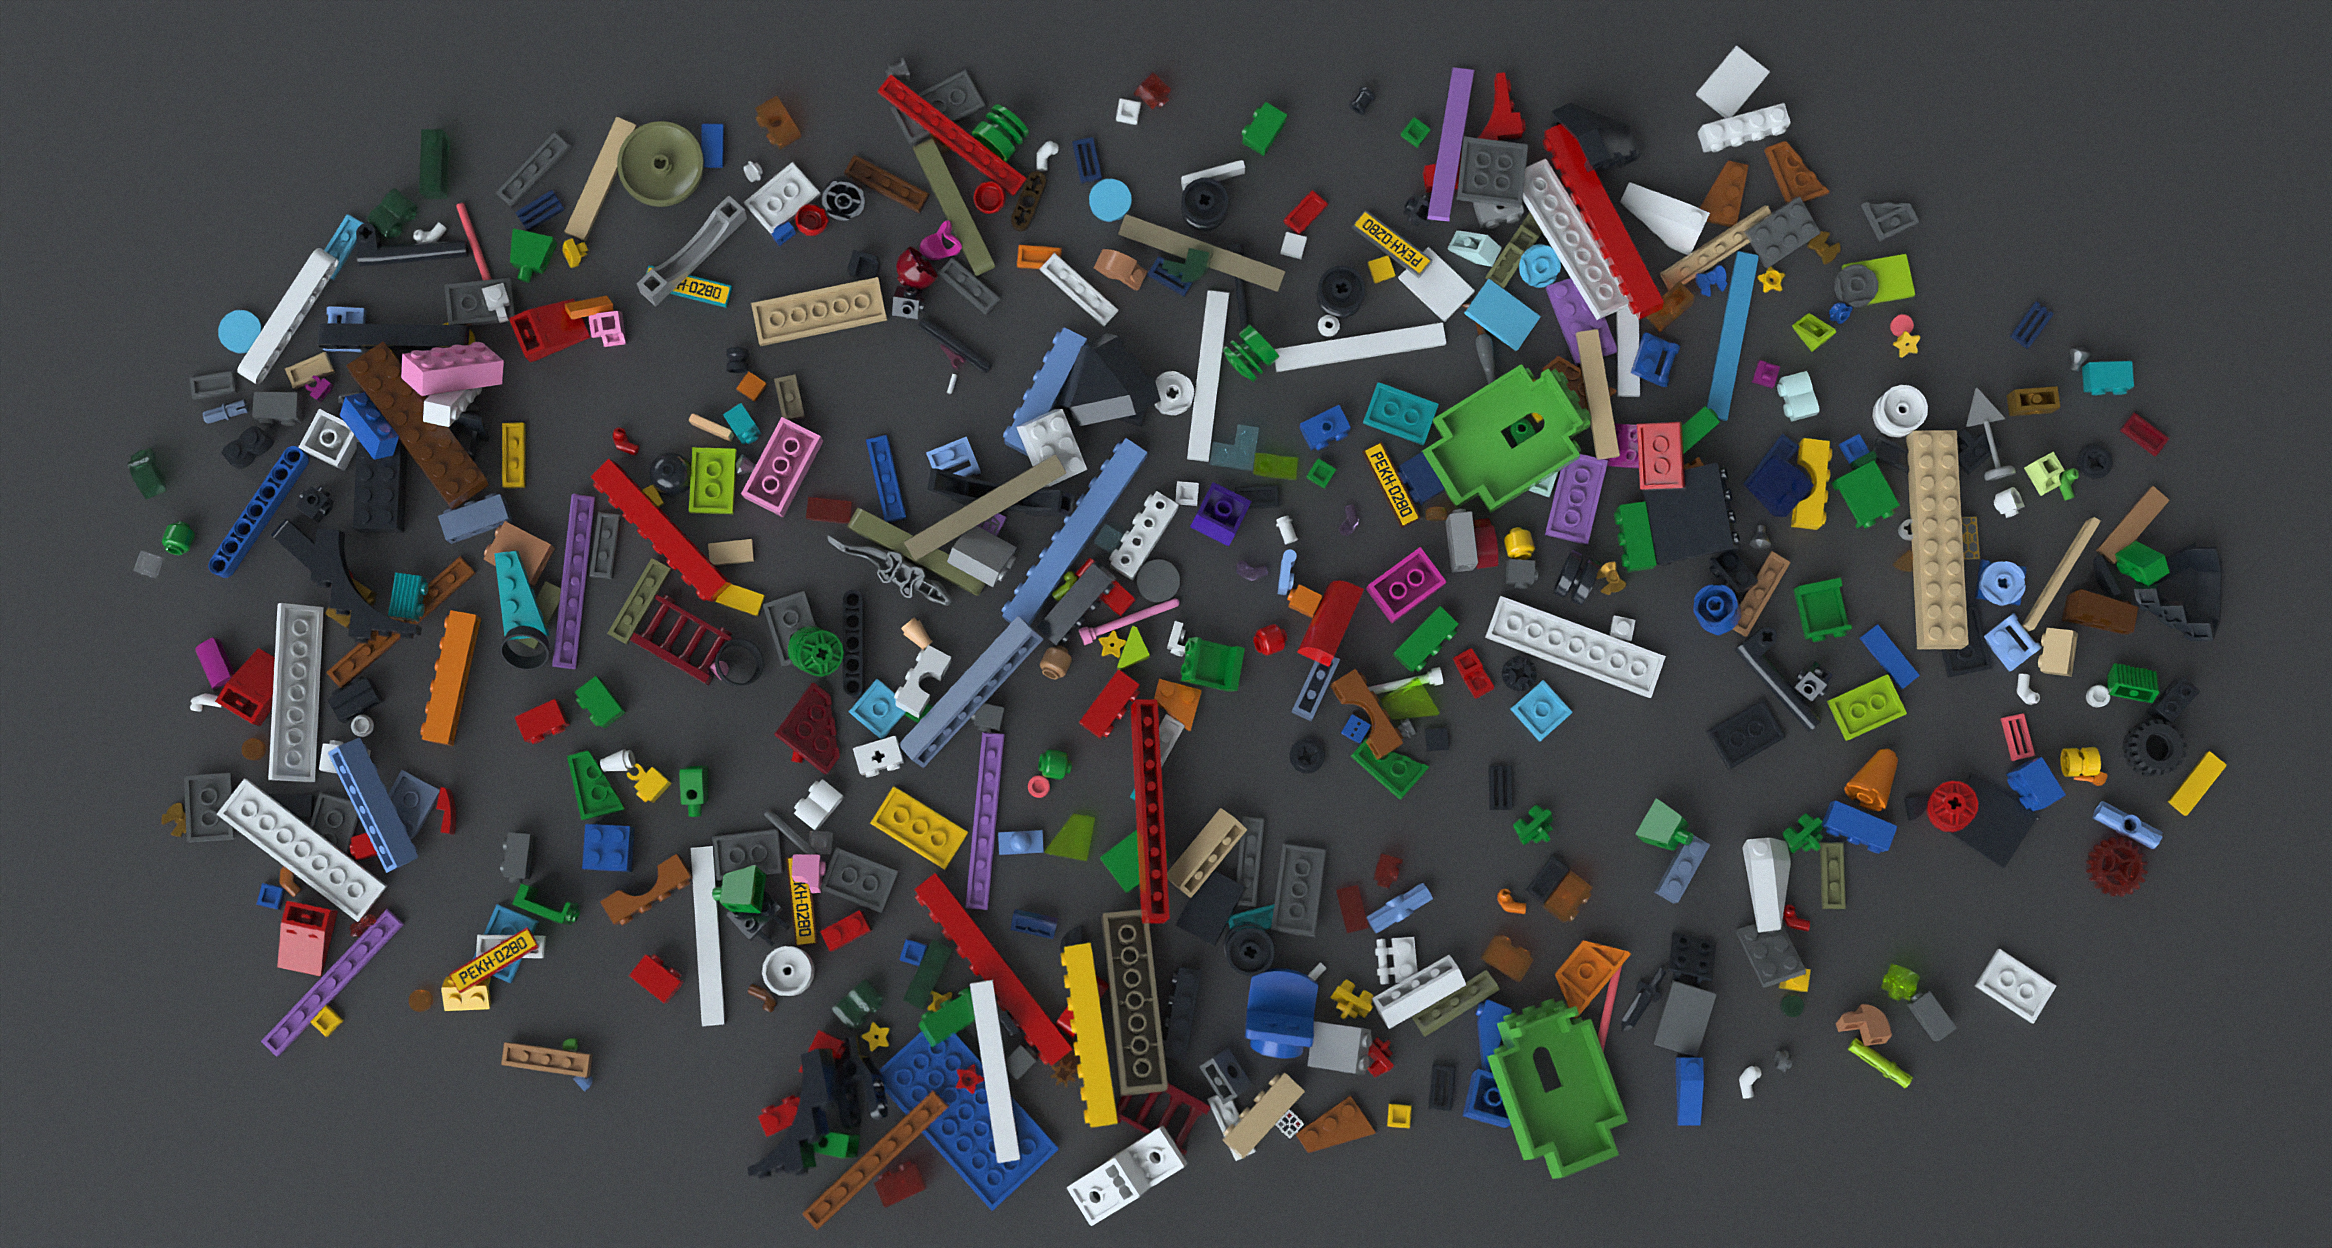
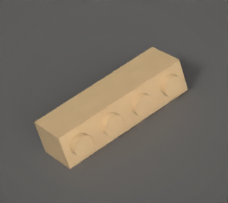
M1220 808L1167 872L1168 880L1191 898L1247 829L1236 818Z
M1286 1073L1281 1076L1277 1074L1268 1083L1271 1085L1268 1091L1265 1093L1262 1090L1254 1098L1256 1104L1251 1109L1246 1107L1238 1116L1241 1120L1235 1126L1232 1123L1223 1132L1226 1136L1223 1141L1241 1159L1247 1156L1305 1092Z

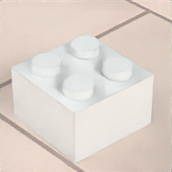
M319 409L299 448L345 471L357 449V442L360 441L343 420Z

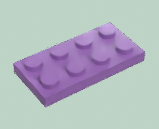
M1571 278L1546 286L1547 294L1576 366L1580 365L1576 332L1598 329L1602 356L1617 352V347L1605 317L1599 320L1595 318Z
M1580 454L1578 460L1560 470L1545 535L1588 545L1608 463L1607 460H1597L1595 457Z

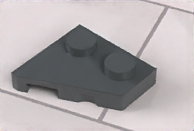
M1865 202L1861 205L1879 242L1919 223L1910 203L1895 205L1892 203L1870 204V202Z

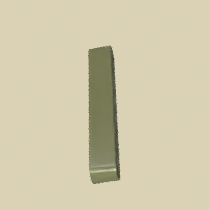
M931 138L914 146L915 155L947 220L952 224V230L962 245V250L974 275L978 276L995 268L994 262L934 140Z
M860 508L856 509L847 526L853 532L890 551L901 552L903 558L976 596L980 595L986 584L947 562L949 554L939 549H935L915 561L904 543L912 535Z

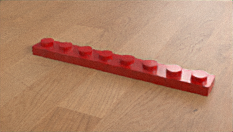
M891 74L878 89V93L993 182L999 184L1013 197L1026 182L1027 178Z

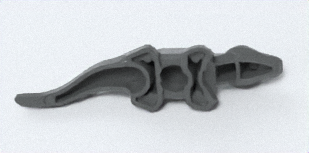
M832 535L828 536V541L841 551L866 558L878 567L877 575L883 583L893 582L898 585L901 594L905 598H912L914 594L920 592L932 602L945 606L951 604L952 598L945 590L943 584L925 577L924 569L904 559L901 552L884 550L875 546L848 545Z

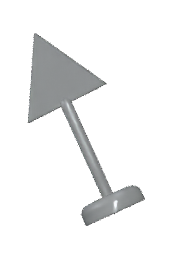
M1976 388L1966 427L1984 424L1996 468L1985 473V480L1991 481L2016 473L2013 466L2001 467L1989 424V422L2004 420L2005 418L1983 393Z

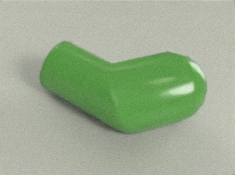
M2075 468L2066 469L2060 477L2062 485L2059 488L2065 501L2075 497L2071 488L2074 480L2079 477V472Z

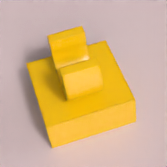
M573 239L564 241L562 251L570 268L579 266L581 257L587 255L586 251H588L585 242L575 245Z

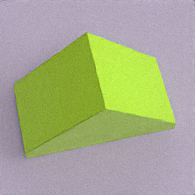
M1810 313L1792 325L1793 329L1812 352L1836 333L1833 327Z
M1135 626L1131 628L1117 669L1121 671L1150 658L1141 635Z

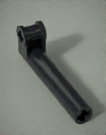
M364 223L356 230L357 261L360 267L469 257L467 240L381 246V234L372 225Z
M1764 627L1742 642L1735 651L1804 728L1810 732L1822 720L1765 656L1764 652L1777 641V633L1770 627ZM1767 633H1768V634H1769V637H1768V640H1769V641L1763 642V641H1762V638L1764 637L1763 634H1767Z

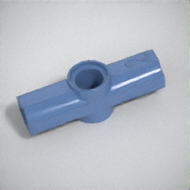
M2101 801L2094 810L2093 819L2114 829L2119 835L2127 836L2151 849H2155L2162 839L2163 832L2140 821L2137 816L2129 815L2104 801ZM2125 820H2128L2131 824L2129 831L2124 827Z
M1422 883L1404 895L1400 894L1390 900L1384 907L1366 918L1374 932L1378 933L1394 922L1398 923L1414 913V910L1433 898L1427 887Z

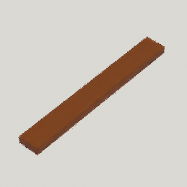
M461 556L428 583L427 595H424L422 600L425 610L423 616L419 617V622L476 574ZM394 619V620H398V621H401V622H404V623H411V624H418V623H419V622H416V621ZM377 632L376 641H369L368 644H358L326 673L339 688H344L400 640V634H392L391 637L378 636Z
M933 1090L802 1213L803 1216L818 1230L938 1118L949 1105Z

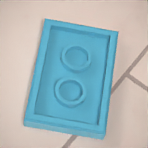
M1490 279L1485 282L1464 313L1515 351L1519 349L1541 317Z

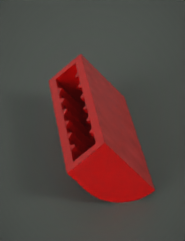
M1345 581L1329 583L1297 653L1329 667L1364 589Z

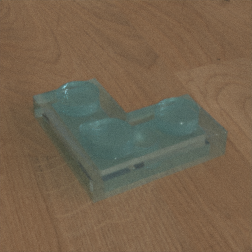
M1238 424L1234 445L1213 442L1209 465L1252 471L1259 428Z

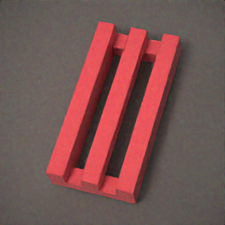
M2024 713L2001 718L2011 760L2015 761L2035 756ZM2016 719H2019L2027 753H2024ZM2009 721L2011 722V726H2012V730H2013V734H2014V737H2015V741H2016V745H2017V749H2018L2019 755H2017V751H2016V747H2015L2014 739H2013V736H2012V732H2011V728H2010Z

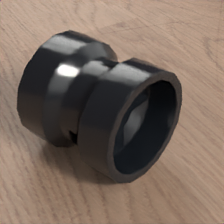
M741 347L726 349V356L729 358V362L726 364V371L729 373L748 372V364L745 362L748 357V349Z

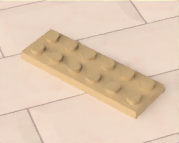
M878 277L751 303L760 346L887 320Z

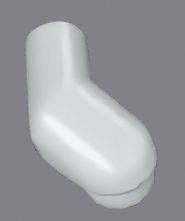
M438 222L432 231H422L419 229L414 232L413 236L417 243L437 242L447 229Z

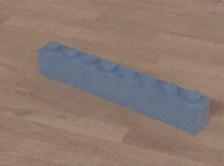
M1017 616L898 744L912 761L924 768L1040 644L1043 638L1026 621Z

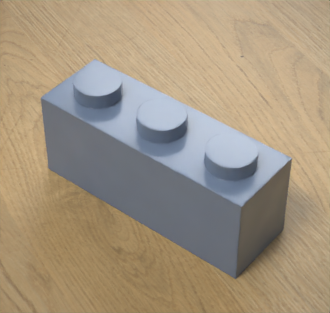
M497 493L485 496L484 500L479 502L476 500L469 501L464 504V507L459 509H447L443 511L444 514L438 516L445 539L451 544L498 528L499 525H503L504 521L508 523L513 522L505 497Z
M1333 657L1329 667L1317 661L1314 662L1291 713L1312 721L1340 659Z
M1694 835L1692 842L1688 846L1681 843L1654 893L1673 904L1678 903L1710 844Z

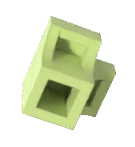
M2054 452L2024 468L2040 496L2062 485L2059 475L2064 469Z

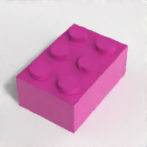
M1420 547L1370 583L1366 590L1391 624H1393L1446 584V580Z

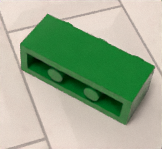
M1646 502L1619 505L1616 512H1614V521L1616 525L1619 524L1620 529L1618 543L1619 546L1623 547L1624 554L1621 555L1623 567H1626L1627 572L1653 569L1656 566V559Z
M1439 606L1394 652L1393 656L1411 673L1415 669L1419 672L1428 663L1425 659L1430 654L1435 656L1442 649L1440 643L1445 638L1449 641L1458 632L1455 628L1459 624Z
M970 986L958 993L960 997L954 1001L949 998L940 1004L941 1009L936 1012L930 1010L921 1016L923 1020H921L918 1026L932 1048L976 1021Z

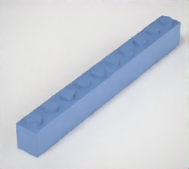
M1125 438L1123 443L1121 441L1117 443L1113 449L1115 454L1111 460L1106 459L1101 466L1102 473L1098 478L1095 476L1088 485L1090 488L1086 495L1082 494L1076 502L1077 509L1072 513L1071 517L1065 518L1063 529L1061 531L1058 529L1051 538L1053 543L1049 549L1045 547L1039 555L1041 560L1038 565H1033L1026 574L1028 576L1024 584L1020 583L1014 591V594H1016L1012 602L1008 600L1002 608L1004 620L1011 623L1019 616L1031 625L1052 595V592H1054L1147 458L1145 450Z

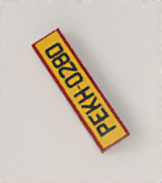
M526 927L453 971L449 976L459 994H462L540 946L530 929Z

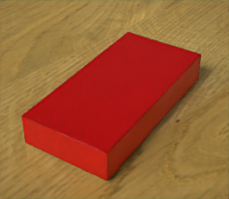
M1312 190L1283 222L1297 235H1300L1328 206V203Z

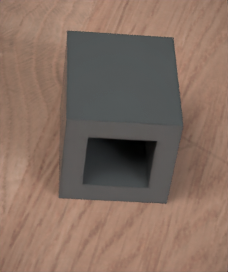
M1020 1045L1005 1060L1006 1069L1018 1080L1037 1061L1034 1058L1037 1054L1028 1045L1025 1048Z

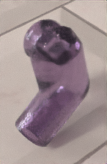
M1355 505L1344 507L1346 520L1338 528L1340 534L1344 536L1351 535L1359 524Z
M1239 561L1236 565L1238 575L1248 581L1269 575L1265 565L1252 568L1245 561Z

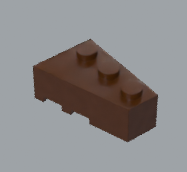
M2080 589L2066 596L2062 621L2128 635L2134 632L2138 607L2131 605L2129 601L2115 600Z

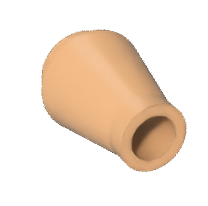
M915 617L901 628L904 631L903 635L923 650L933 642L920 620L917 621Z

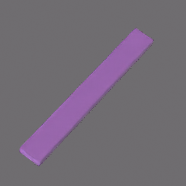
M1453 68L1428 219L1448 222L1450 220L1474 70Z
M572 494L552 667L576 669L595 497L579 494Z
M982 732L965 907L969 909L988 910L1005 734Z
M386 909L261 1042L276 1057H279L309 1026L310 1021L345 988L398 932L404 923L389 909Z

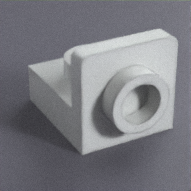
M1175 621L1167 649L1171 650V654L1183 657V654H1186L1185 646L1178 645V642H1183L1186 630L1182 629L1183 623Z

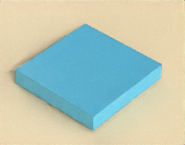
M876 679L850 709L849 713L882 740L905 715L906 711L896 706L895 693L880 680Z
M1544 680L1510 709L1539 742L1573 713Z

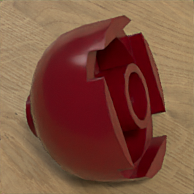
M909 246L898 257L896 270L899 276L897 279L904 287L924 289L937 280L938 274L928 260L925 262L921 258L922 253L912 246Z

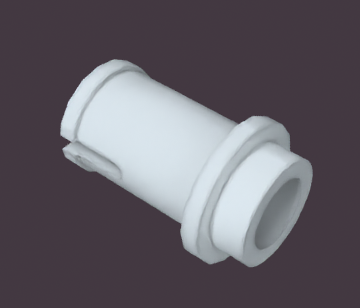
M1288 515L1276 520L1278 523L1276 527L1280 528L1285 544L1298 540L1291 524L1293 520Z

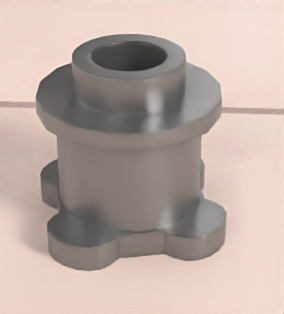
M900 58V63L891 66L888 64L889 69L885 70L887 78L891 74L899 81L907 79L908 82L911 81L904 58Z

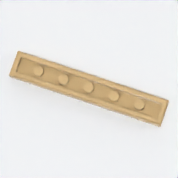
M616 117L565 229L566 234L586 242L618 171L617 159L619 150L624 140L637 129L636 124Z
M1765 205L1662 271L1660 275L1668 291H1675L1695 278L1697 273H1703L1748 244L1750 241L1744 231L1770 215L1772 212L1769 206Z
M1598 329L1576 332L1588 411L1592 417L1590 422L1596 458L1601 460L1619 457Z
M2092 517L2082 526L2024 620L2022 627L2026 632L2034 630L2101 522L2099 519Z

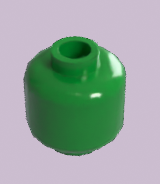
M177 521V523L169 524L166 527L162 544L167 552L174 555H182L190 551L195 533L189 524Z
M1048 749L1044 754L1041 753L1038 770L1041 771L1044 777L1061 780L1065 777L1066 773L1071 771L1072 761L1069 760L1066 752Z

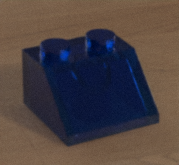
M1773 455L1746 487L1773 516L1786 517L1814 485L1799 469Z

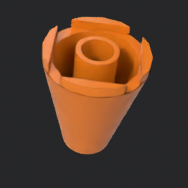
M1890 749L1878 750L1846 784L1844 788L1846 795L1852 801L1854 798L1859 800V805L1868 810L1879 812L1882 808L1885 809L1898 764L1896 753Z

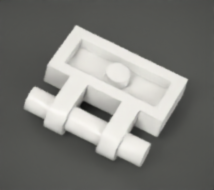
M1414 937L1392 938V947L1386 948L1385 939L1376 940L1377 949H1375V955H1378L1379 969H1377V976L1380 975V984H1389V975L1395 974V983H1400L1417 973ZM1393 954V968H1388L1387 955Z

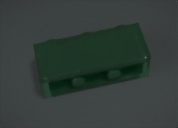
M421 129L419 192L425 199H447L449 136L443 129Z
M932 939L903 1001L921 1010H925L954 949Z

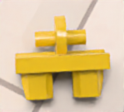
M1345 980L1340 986H1337L1330 998L1338 1002L1336 1008L1343 1011L1340 1018L1345 1019L1347 1015L1353 1018L1360 1015L1365 1018L1373 1007L1371 1005L1373 995L1364 990L1359 998L1353 995L1352 991L1355 985L1349 980Z

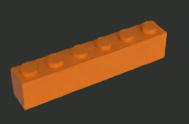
M450 610V614L445 618L444 627L446 632L445 637H442L440 640L441 655L436 660L435 671L437 673L430 685L432 695L425 708L427 718L426 723L424 722L421 726L422 740L450 746L454 745L481 617L477 615Z

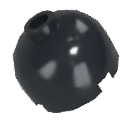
M847 176L835 177L827 183L823 190L822 204L829 216L837 220L847 221L851 217L861 214L865 204V193L857 180Z
M674 452L664 453L652 462L649 470L650 480L653 487L661 494L670 497L683 494L690 488L691 463L683 455Z

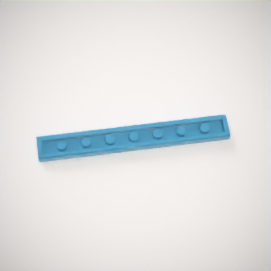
M1739 251L1735 257L1707 408L1714 410L1718 415V420L1723 421L1728 420L1759 258L1758 255Z

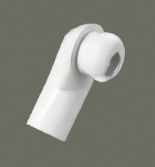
M1048 141L1038 150V171H1047V158L1051 154L1058 153L1059 146L1057 143Z
M2019 674L2017 694L2026 704H2037L2040 701V695L2029 688L2030 675Z
M202 694L193 697L190 701L192 702L190 709L198 712L202 711L203 705L220 708L221 705L215 702L218 696L211 694Z
M1757 1066L1746 1068L1739 1078L1743 1099L1754 1097L1752 1084L1761 1076V1070Z

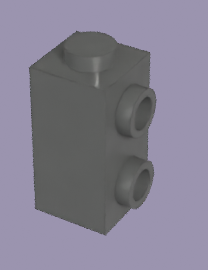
M508 832L507 837L504 838L503 850H506L505 859L501 861L500 871L503 872V877L509 878V882L522 883L523 879L530 880L535 835Z
M1917 991L1910 997L1911 1001L1906 1004L1933 1041L1942 1040L1957 1028L1930 991Z

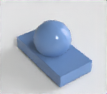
M1042 830L998 833L999 855L1044 853Z

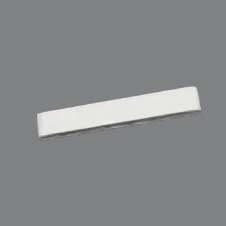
M317 248L311 254L238 367L239 374L255 384H260L266 378L339 264L337 258L321 248Z

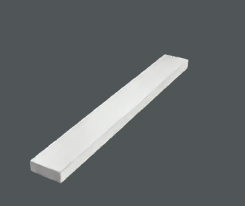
M1208 291L1187 455L1189 460L1209 462L1229 293Z
M1443 323L1274 349L1280 356L1275 361L1276 372L1446 345Z
M713 846L691 848L701 1019L702 1026L725 1024L718 902L712 897V890L716 887Z
M993 980L970 983L997 1162L1019 1160V1147Z

